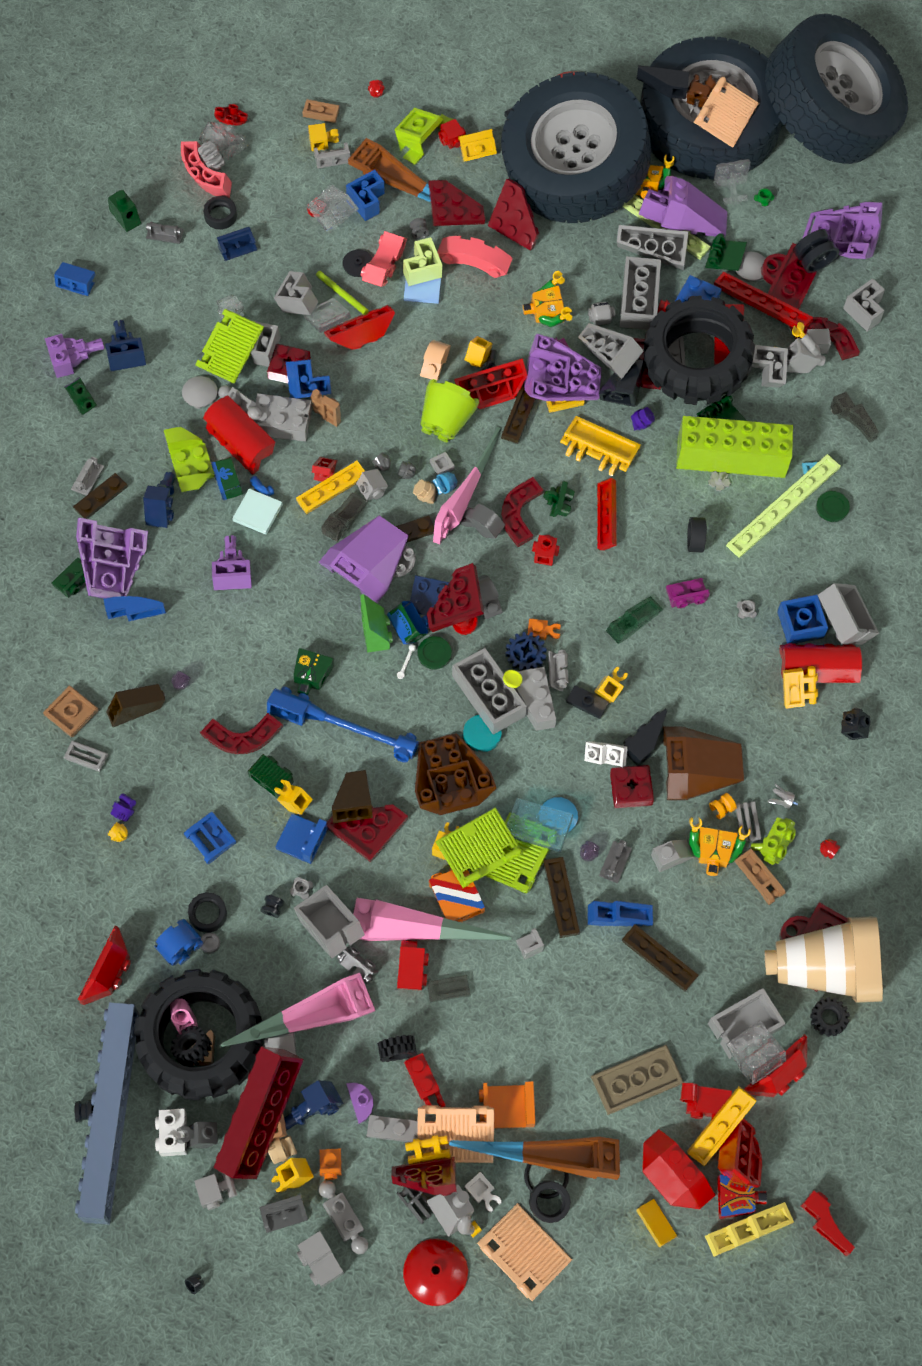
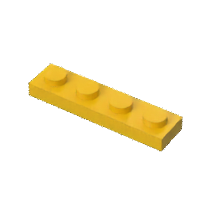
M355 461L296 497V501L307 515L356 485L362 472H365V470L358 461Z
M738 1086L687 1150V1153L705 1166L755 1104L756 1099Z

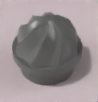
M383 452L372 461L375 464L374 467L380 471H386L390 468L391 460Z
M402 461L398 475L402 476V479H411L416 474V468L409 461Z

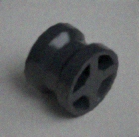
M266 895L264 899L265 904L261 907L260 911L265 915L279 918V910L284 906L285 902L276 896Z
M91 1100L85 1103L75 1101L74 1113L76 1123L88 1120L89 1114L93 1113L94 1105L91 1104Z

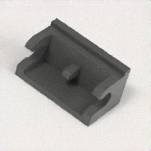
M301 1194L259 1207L266 1233L308 1220Z

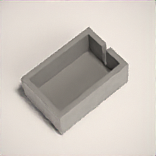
M257 393L256 407L261 409L262 416L255 422L270 437L306 442L312 414L311 400Z
M834 583L818 594L821 607L826 611L828 621L833 626L836 637L841 644L863 645L879 634L855 585Z
M327 885L294 907L301 924L331 958L345 950L347 943L352 945L365 935L359 920Z
M763 988L713 1016L708 1022L717 1040L722 1038L720 1044L729 1059L780 1031L786 1024Z

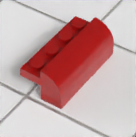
M228 395L217 400L207 409L203 417L207 422V431L252 475L259 470L261 460L272 455L276 442Z
M793 643L780 645L782 678L783 670L802 668L803 674L806 675L808 667L814 666L818 674V681L816 683H860L862 655L860 647L852 644L833 645L830 643L824 645L812 643L805 645Z

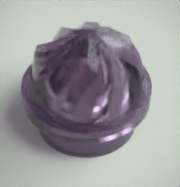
M178 670L176 674H173L172 684L175 689L183 690L190 685L191 677Z
M586 841L585 844L581 845L580 856L584 861H593L599 856L598 851L600 848L595 843Z

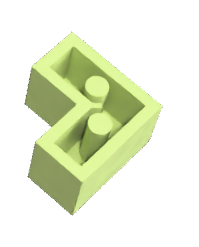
M432 238L415 241V257L403 260V273L408 286L442 278V263Z

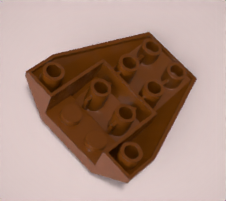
M663 726V744L666 746L668 772L666 780L667 800H688L744 781L742 746L740 743L683 726Z
M457 733L419 742L415 794L421 809L438 815L479 806L496 790V784L491 771Z

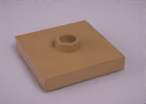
M69 685L43 714L73 738L99 710Z

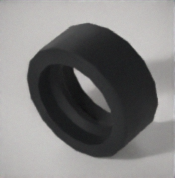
M225 196L212 197L204 205V218L210 227L223 230L235 223L237 210L235 203L230 198ZM216 207L230 209V214L222 219L212 217L210 212Z
M690 517L687 529V549L689 552H704L707 534L706 518Z
M205 892L198 894L192 899L188 907V916L195 929L200 932L210 933L217 931L223 926L227 918V910L220 896ZM207 901L215 903L220 911L217 920L209 924L199 922L196 918L197 907Z
M543 1181L537 1184L531 1191L529 1197L530 1209L534 1216L541 1221L547 1223L559 1222L569 1212L571 1204L570 1195L566 1188L558 1182ZM545 1189H554L562 1197V1206L555 1214H544L538 1207V1196Z

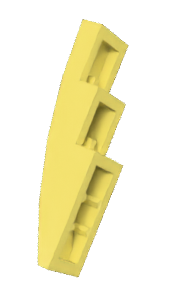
M784 1202L706 1235L705 1238L715 1257L794 1223Z

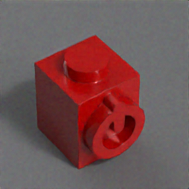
M456 119L441 124L438 135L443 146H448L449 149L460 147L458 137L466 135V131L463 126L459 125Z

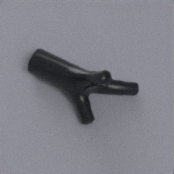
M490 350L488 361L483 370L496 367V350Z

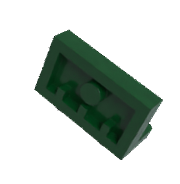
M77 557L51 582L67 598L71 595H76L80 591L81 586L86 582L81 559Z

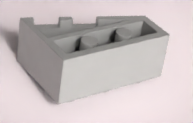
M545 668L517 671L522 676V683L514 689L526 704V715L536 731L555 728L556 716Z

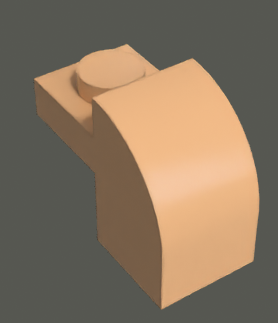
M432 340L425 352L420 376L438 381L442 365L447 361L451 345Z

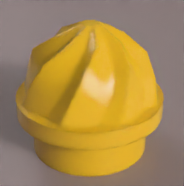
M116 822L107 835L111 837L112 841L121 842L126 840L128 830L123 823L119 824Z

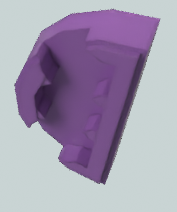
M346 1083L358 1123L361 1124L372 1113L373 1097L370 1091L362 1084Z

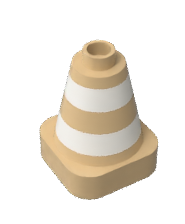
M848 917L847 923L775 942L776 950H765L766 975H777L778 983L852 996L855 1002H882L883 987L877 917Z

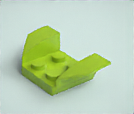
M413 108L395 128L400 152L405 146L410 148L402 158L416 165L424 156L421 144L437 126L441 128V124L453 119L443 114L439 116Z
M182 427L163 430L181 492L200 489L208 479L215 477L206 445L202 439Z

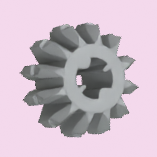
M205 142L198 148L199 154L209 169L218 171L225 165V161L213 142Z

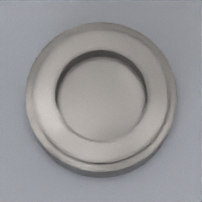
M206 933L201 937L203 941L202 951L211 954L219 949L220 940L216 934Z

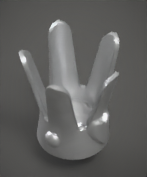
M775 784L780 790L774 788L773 792L779 795L782 800L769 799V803L783 805L790 809L792 803L798 805V803L793 801L795 798L793 793L785 791Z

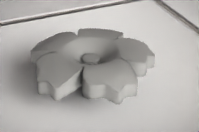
M716 471L712 472L711 479L708 480L710 486H716V491L724 490L731 483L729 479H726L728 477L726 472H720L719 474Z

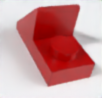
M319 457L312 465L314 480L324 481L334 475L337 460Z

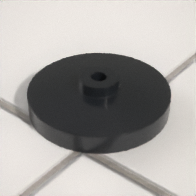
M352 250L344 256L343 268L351 276L362 277V268L373 257L367 251Z

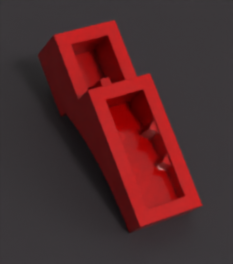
M812 1191L801 1204V1207L817 1220L812 1228L845 1256L849 1255L855 1247L845 1238L835 1224L829 1211L831 1204L827 1202L828 1198L819 1191Z

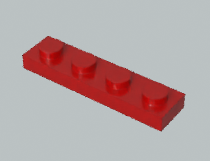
M613 478L597 483V549L607 550L617 546L616 480Z

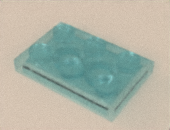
M517 798L507 827L516 840L561 852L573 820V814Z

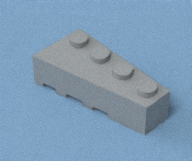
M619 225L617 247L650 259H660L661 263L684 270L689 235L688 231Z
M590 323L578 336L585 346L621 379L643 352L642 348L632 337Z

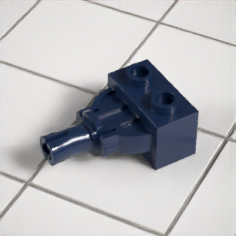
M119 320V326L118 321H114L113 326L117 340L112 335V341L105 344L110 370L116 371L146 365L141 337L134 338L132 333L128 332V338L125 322Z
M166 472L163 480L160 481V484H157V487L147 486L143 497L145 525L168 528L169 522L173 521L174 510H171L173 496L171 495L175 492L173 486L175 480L174 473Z
M318 1080L301 1091L306 1101L298 1107H292L291 1113L284 1117L286 1131L297 1124H306L305 1120L315 1114H328L330 1116L339 1111L338 1107L344 1103L332 1082Z

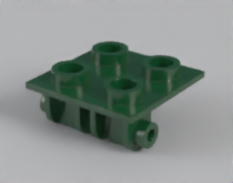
M719 233L713 239L705 268L739 271L747 242L727 241L724 235Z
M731 395L723 396L722 400L710 404L696 414L698 417L747 421L732 405L733 398Z

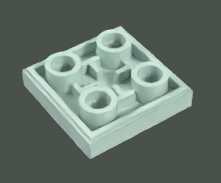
M248 489L233 516V521L267 534L283 504L279 500Z

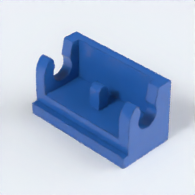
M65 262L61 263L54 274L56 287L85 296L89 295L95 283L92 281L95 277L94 271Z

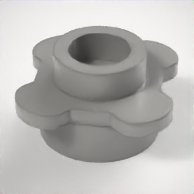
M745 600L737 603L739 618L756 617L757 613L755 612V603L753 601Z
M297 877L294 879L293 888L290 889V893L292 896L297 895L305 900L309 897L308 893L313 888V883Z

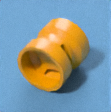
M728 793L721 795L719 800H713L709 803L712 811L718 810L717 819H722L726 816V813H731L737 809L735 801Z

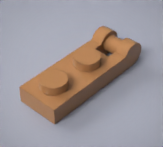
M752 849L735 860V863L763 896L768 905L775 902V898L778 896L782 897L786 894L781 884ZM770 885L774 889L771 892H769L767 889V887H769Z

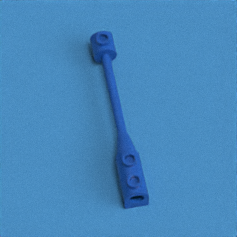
M282 687L281 690L275 688L267 701V713L302 726L305 719L327 721L394 746V757L400 762H408L409 759H413L419 745V741L416 740L417 737L412 733H407L405 736L399 735L398 739L327 714L326 711L309 701L308 695L300 693L298 696L291 694L292 691L288 687Z

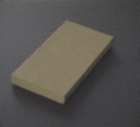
M667 1045L591 1076L607 1115L684 1083Z

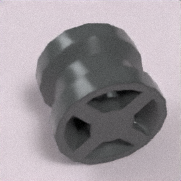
M416 218L410 222L413 239L426 238L429 235L425 219Z

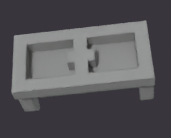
M347 142L344 143V148L318 152L317 147L314 148L317 169L347 164L350 158Z

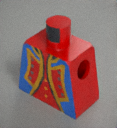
M724 1175L717 1177L719 1219L750 1215L755 1212V1204H767L766 1191H755V1187L733 1182Z

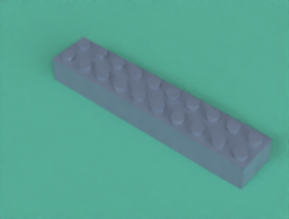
M109 1002L108 1009L104 1011L106 1027L101 1032L103 1048L98 1052L100 1068L95 1073L94 1082L97 1084L96 1092L92 1093L91 1099L94 1109L93 1113L89 1114L88 1126H91L90 1135H86L85 1148H88L87 1156H84L82 1160L84 1176L80 1178L78 1187L81 1197L80 1200H77L75 1206V1213L78 1214V1218L84 1223L110 1225L136 1043L134 1029L136 1018L139 1017V1012L134 1004Z

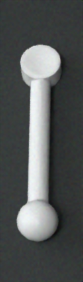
M414 644L409 646V652L403 667L397 673L399 679H403L405 676L404 672L413 651L416 650Z

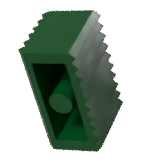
M262 754L248 770V775L269 793L278 798L280 794H277L274 789L280 788L283 790L284 785L281 783V780H287L292 785L294 783L293 774L286 767L281 768L278 766V762L272 756L267 757Z

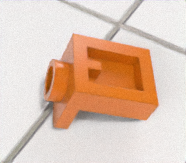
M341 1149L320 1150L319 1170L320 1176H324L325 1180H335L337 1176L342 1175Z

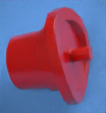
M474 617L453 625V628L461 635L471 634L477 627L478 619Z

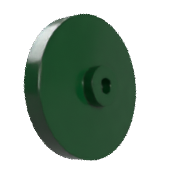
M827 491L821 494L816 503V510L819 516L829 522L843 520L848 515L850 509L848 499L837 491Z
M437 636L424 639L419 644L417 650L420 663L428 669L445 667L449 663L452 654L449 643Z

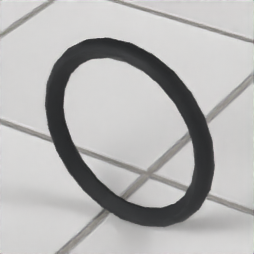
M527 1164L524 1179L527 1188L531 1192L533 1187L529 1181V1170L532 1164ZM564 1172L565 1178L562 1186L566 1188L569 1181V1173ZM557 1191L552 1194L540 1193L538 1197L552 1199L560 1194Z

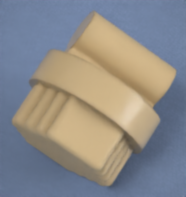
M421 479L414 485L413 494L422 502L434 504L437 490L434 484Z
M287 1136L283 1139L273 1140L268 1153L272 1162L277 1164L281 1161L289 1160L288 1157L297 1154L291 1137Z

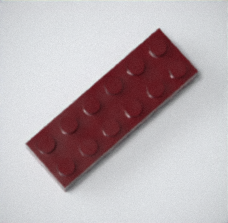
M261 1046L256 1055L252 1071L248 1075L245 1089L240 1095V1101L232 1116L230 1127L224 1136L221 1150L217 1154L214 1165L216 1170L232 1179L258 1178L303 1063V1058L285 1049Z

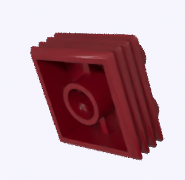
M276 344L267 369L268 379L288 383L286 362L310 360V351Z
M649 765L611 768L610 779L614 808L653 805L654 796ZM629 783H633L635 789H631Z

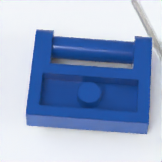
M210 812L184 832L185 837L190 839L205 857L204 860L207 864L213 862L218 856L236 844V840L213 812ZM201 830L215 849L212 852L209 851L196 833Z

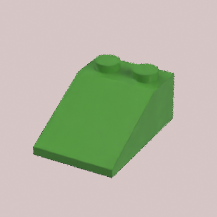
M360 595L367 653L389 650L393 639L392 633L387 630V626H390L388 616L385 615L384 608L366 595Z

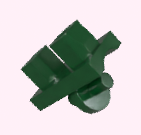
M80 377L64 387L81 415L97 406Z
M562 481L561 486L551 487L550 491L544 492L543 497L547 500V505H552L549 516L556 517L561 515L566 517L570 513L571 506L565 504L564 500L570 502L574 497L575 491L567 487L568 482Z

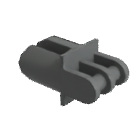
M404 1187L405 1189L400 1193L398 1191L396 1194L422 1225L425 1221L412 1204L415 1202L429 1219L431 1217L430 1213L418 1200L420 1197L425 1202L429 1199L421 1191L415 1197L411 1192L413 1189ZM408 1194L413 1198L409 1203L404 1199Z

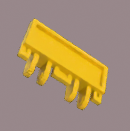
M575 416L560 443L565 445L572 441L566 451V456L568 457L572 455L575 448L580 449L576 455L577 461L582 459L585 452L587 455L598 460L605 456L598 470L603 471L609 462L613 464L609 470V475L611 476L614 475L619 465V469L626 472L641 447L639 443L578 416Z

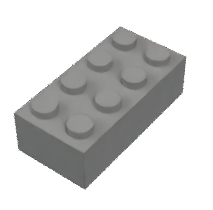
M626 256L619 327L645 330L650 328V322L657 315L660 259Z
M486 648L452 665V677L492 734H495L526 717L527 706L516 690L508 687L503 682V672Z

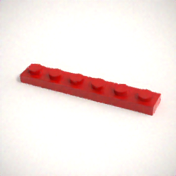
M723 272L714 282V286L721 288V291L791 327L795 326L797 328L798 322L803 323L805 326L803 332L813 321L812 316L726 272Z

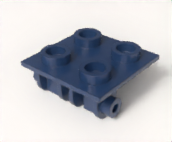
M415 575L410 601L413 603L418 614L427 615L429 609L433 608L438 601L437 597L444 586H448L450 582Z

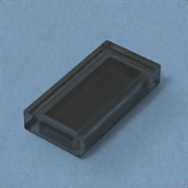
M467 975L427 981L430 1003L470 996Z

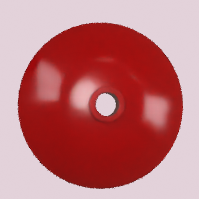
M443 1239L422 1241L409 1252L403 1268L404 1282L410 1294L419 1302L430 1306L448 1304L461 1294L466 1285L468 1277L466 1259L459 1248L449 1241ZM433 1267H438L440 1272L435 1275L431 1270Z

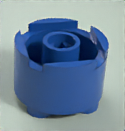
M185 919L179 920L177 927L173 928L170 926L156 940L158 945H154L156 950L172 966L177 963L180 965L184 964L190 958L188 954L193 950H198L203 945L199 934Z

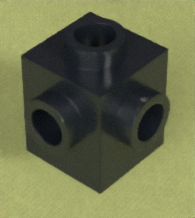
M858 708L843 712L841 733L851 740L868 738L869 726L871 725L870 716Z

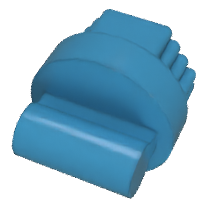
M450 472L441 473L436 476V479L432 480L439 495L451 492L456 488L458 482L455 475Z

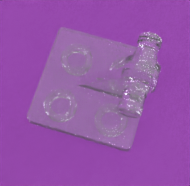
M749 159L716 165L713 189L729 187L731 197L723 198L724 205H737L742 201L748 200L747 194H737L736 185L746 184L750 167Z

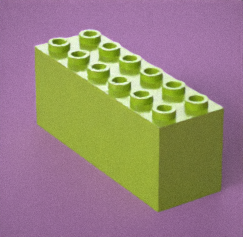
M683 416L678 434L676 469L785 478L792 459L793 425Z

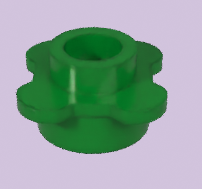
M763 188L759 190L758 195L754 196V200L766 207L770 201L774 200V195L769 189Z

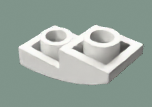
M586 742L584 761L601 765L607 763L620 767L626 766V746Z

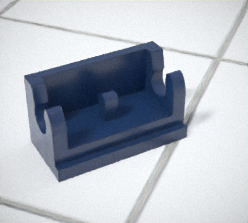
M250 227L217 237L218 247L224 261L257 251L256 241Z

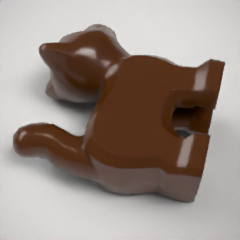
M695 74L688 88L686 103L694 105V99L700 100L698 106L702 108L717 83L712 79V75L708 77L705 85L699 83L700 77L698 74Z

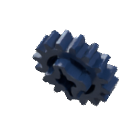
M524 631L522 636L515 634V640L509 639L510 644L506 645V650L508 651L505 652V657H509L507 660L508 664L513 663L512 669L519 667V671H523V669H535L537 665L542 667V660H546L545 653L547 648L543 647L544 641L539 642V635L534 638L533 632H531L529 636H526ZM528 647L529 652L527 653V655H525L524 658L523 652H525V650ZM514 654L519 657L520 661L515 658Z

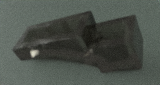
M847 392L834 396L830 406L832 413L837 415L839 419L843 418L858 428L869 443L875 441L879 431L862 403L855 406Z
M352 492L345 502L326 519L321 526L322 534L338 542L345 531L350 529L367 505L368 500Z

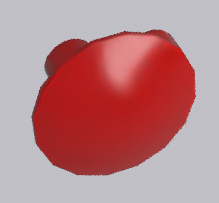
M229 104L228 107H215V118L224 124L235 126L247 122L248 114L239 110L235 104Z

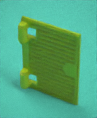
M224 309L222 312L224 318L221 323L217 322L202 350L204 355L201 361L197 360L195 366L235 384L264 326Z
M496 807L435 841L463 888L523 854ZM510 845L512 851L505 854L503 849ZM470 868L472 874L465 877L462 872Z
M509 813L505 824L523 854L485 876L527 894L530 892L536 880L535 877L547 853L551 850L558 832ZM542 834L548 836L545 843L539 841ZM509 845L503 851L506 854L512 851V848ZM521 875L527 876L525 884L518 882Z

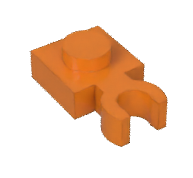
M529 619L527 636L533 632L534 638L539 635V639L546 640V635H550L554 639H559L560 634L554 633L553 630L560 629L561 625L552 624L548 626V620Z

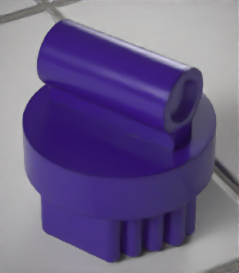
M648 407L638 409L631 415L634 431L646 429L655 421L654 413Z
M122 793L119 797L120 800L114 802L110 814L117 819L127 822L135 812V809L132 807L136 805V801Z

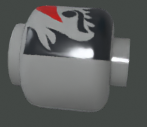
M607 301L593 303L591 308L588 309L589 320L596 326L610 324L612 317H615L614 307H611Z

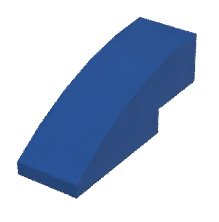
M118 596L103 599L108 619L127 615L128 621H134L166 613L163 602L149 598Z
M593 901L588 905V925H653V905L621 901L613 903Z

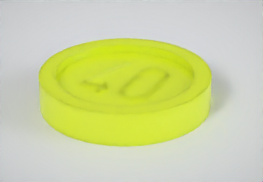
M508 670L504 673L503 682L508 687L517 688L522 683V676L515 670Z

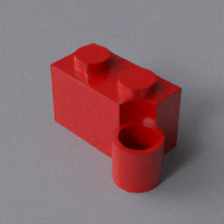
M401 940L397 989L422 991V986L427 984V974H423L424 966H428L429 953H425V948H417L418 941Z
M682 1083L680 1101L686 1103V1114H691V1118L703 1119V1116L711 1117L712 1120L730 1098L732 1091L702 1087L694 1083Z

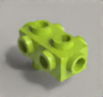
M777 817L768 836L763 839V843H751V849L753 851H760L767 863L772 865L775 863L779 864L787 853L788 845L795 838V822L788 818L781 819Z

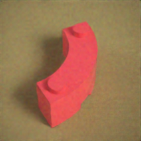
M197 141L181 142L182 161L195 182L206 192L214 196L230 198L232 182L225 173L216 172L206 167L204 160L198 152L200 145Z
M384 231V234L380 236L379 248L375 256L362 268V281L380 287L385 286L388 283L386 279L388 277L391 278L396 269L395 261H398L403 254L407 238Z
M461 236L445 237L442 239L437 251L439 258L446 264L470 265L485 271L494 278L506 275L513 259L497 246L492 248L485 245V241L473 237L470 240L461 239Z

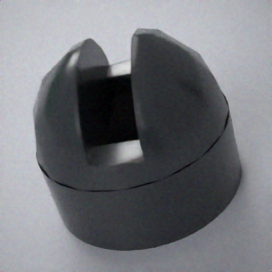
M193 1274L185 1279V1285L192 1294L199 1292L204 1285V1281H200L202 1277L198 1274Z

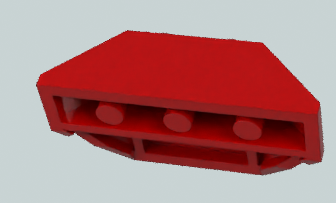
M386 305L380 309L372 310L366 315L362 314L325 331L324 334L332 342L351 350L359 349L364 344L375 342L385 335L395 312L390 306Z
M522 358L456 378L454 382L456 385L469 391L471 398L478 399L479 404L477 408L483 409L515 399L528 375Z
M114 926L78 997L80 1004L86 1005L112 995L113 991L118 990L121 985L122 979L120 977L123 971L127 972L130 967V956L118 926Z
M804 1034L743 1090L753 1096L775 1097L778 1093L782 1096L790 1089L788 1084L792 1080L798 1082L805 1075L803 1070L807 1067V1036Z
M743 1118L720 1146L718 1169L733 1182L758 1188L761 1186L762 1155L759 1143L754 1136L756 1134L755 1128Z
M660 1129L643 1143L642 1172L670 1206L700 1210L716 1196L703 1173L680 1146Z

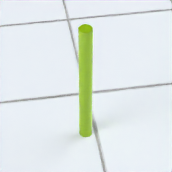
M318 271L316 273V276L363 315L368 314L369 310L323 272Z

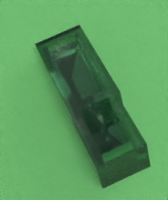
M650 596L626 610L621 617L612 621L606 632L617 644H620L661 613L663 608Z

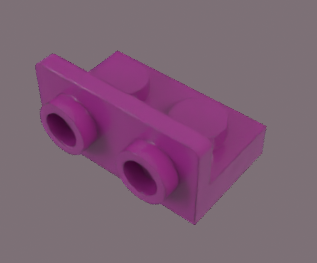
M702 578L666 585V591L672 608H684L691 603L703 604L708 600L710 594L709 590H706Z

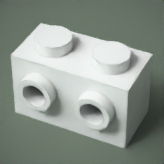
M185 1109L159 1110V1117L155 1118L156 1130H159V1138L155 1140V1147L161 1156L187 1155V1142L183 1144L177 1142L178 1139L185 1138L184 1132L177 1131V1128L187 1126V1112Z

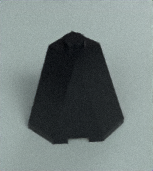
M638 358L622 379L616 373H613L599 391L600 400L635 407L645 368L644 360Z

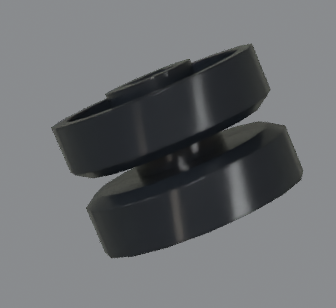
M819 229L808 234L794 248V254L798 260L802 261V266L807 273H814L825 268L840 253L839 248L835 242L831 241V236L825 229Z

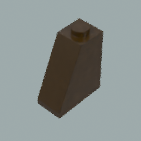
M159 684L116 692L106 711L112 727L114 728L161 709L165 702V693L161 690Z
M366 770L346 772L332 805L333 823L373 818Z

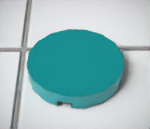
M480 715L470 718L465 723L463 729L465 743L475 751L488 752L494 749L499 744L502 735L501 731L492 734Z

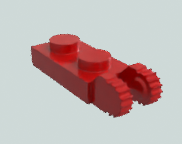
M423 1053L404 1061L412 1082L424 1104L432 1105L428 1097L435 1094L438 1105L446 1107L440 1094V1089Z

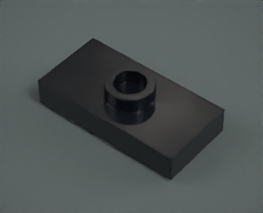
M574 685L566 703L601 719L609 701Z

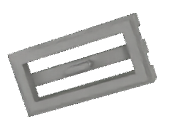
M71 741L64 759L100 772L105 759L108 757V753ZM77 747L87 752L96 754L98 756H101V759H97L87 754L73 750V748ZM70 754H74L87 760L98 763V765L70 756Z
M747 802L743 804L736 803L738 828L743 825L741 808H744L747 832L749 827L751 829L750 835L745 838L746 842L760 841L761 834L755 802L748 804ZM748 808H751L756 837H753ZM742 827L741 832L743 834H745L744 827Z

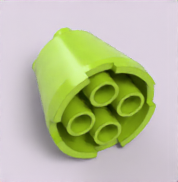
M431 379L426 387L421 417V431L428 435L435 434L439 440L444 442L454 439L476 411L479 400L471 398L469 391L448 381L437 383L436 379Z

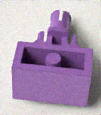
M649 189L642 203L639 215L661 224L662 213L668 205L669 192L663 189L662 194H660L661 190L656 192Z
M62 334L45 338L57 378L74 374L73 367L79 365L82 360L88 359L89 353L104 349L101 338L90 342H85L83 339L63 338Z
M229 535L225 536V557L223 551H221L220 558L216 562H212L214 590L252 588L250 560H245L242 557L241 550H238L237 557L235 536L231 535V543Z

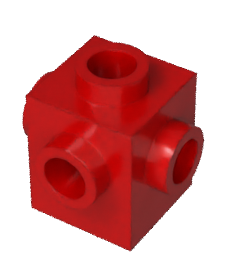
M539 535L538 541H534L532 552H535L534 563L552 566L554 556L558 557L560 548L559 545H556L557 538L551 535Z

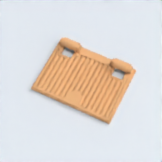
M721 77L694 123L733 148L759 103L726 82L725 77ZM722 87L726 89L725 93L721 92ZM705 116L709 118L708 123L703 121Z
M423 1105L418 1108V1138L423 1140L432 1138L433 1135H438L439 1137L447 1135L448 1144L440 1145L441 1150L450 1149L451 1157H455L456 1163H493V1155L453 1147L449 1145V1142L451 1140L494 1142V1108L489 1106L451 1108L438 1105ZM425 1114H436V1121H425ZM476 1114H487V1121L476 1122ZM433 1147L422 1149V1153L434 1151Z
M518 1203L477 1243L488 1258L492 1259L517 1285V1288L525 1297L532 1301L572 1261ZM492 1239L500 1246L496 1251L488 1245ZM529 1277L536 1283L533 1290L524 1283Z

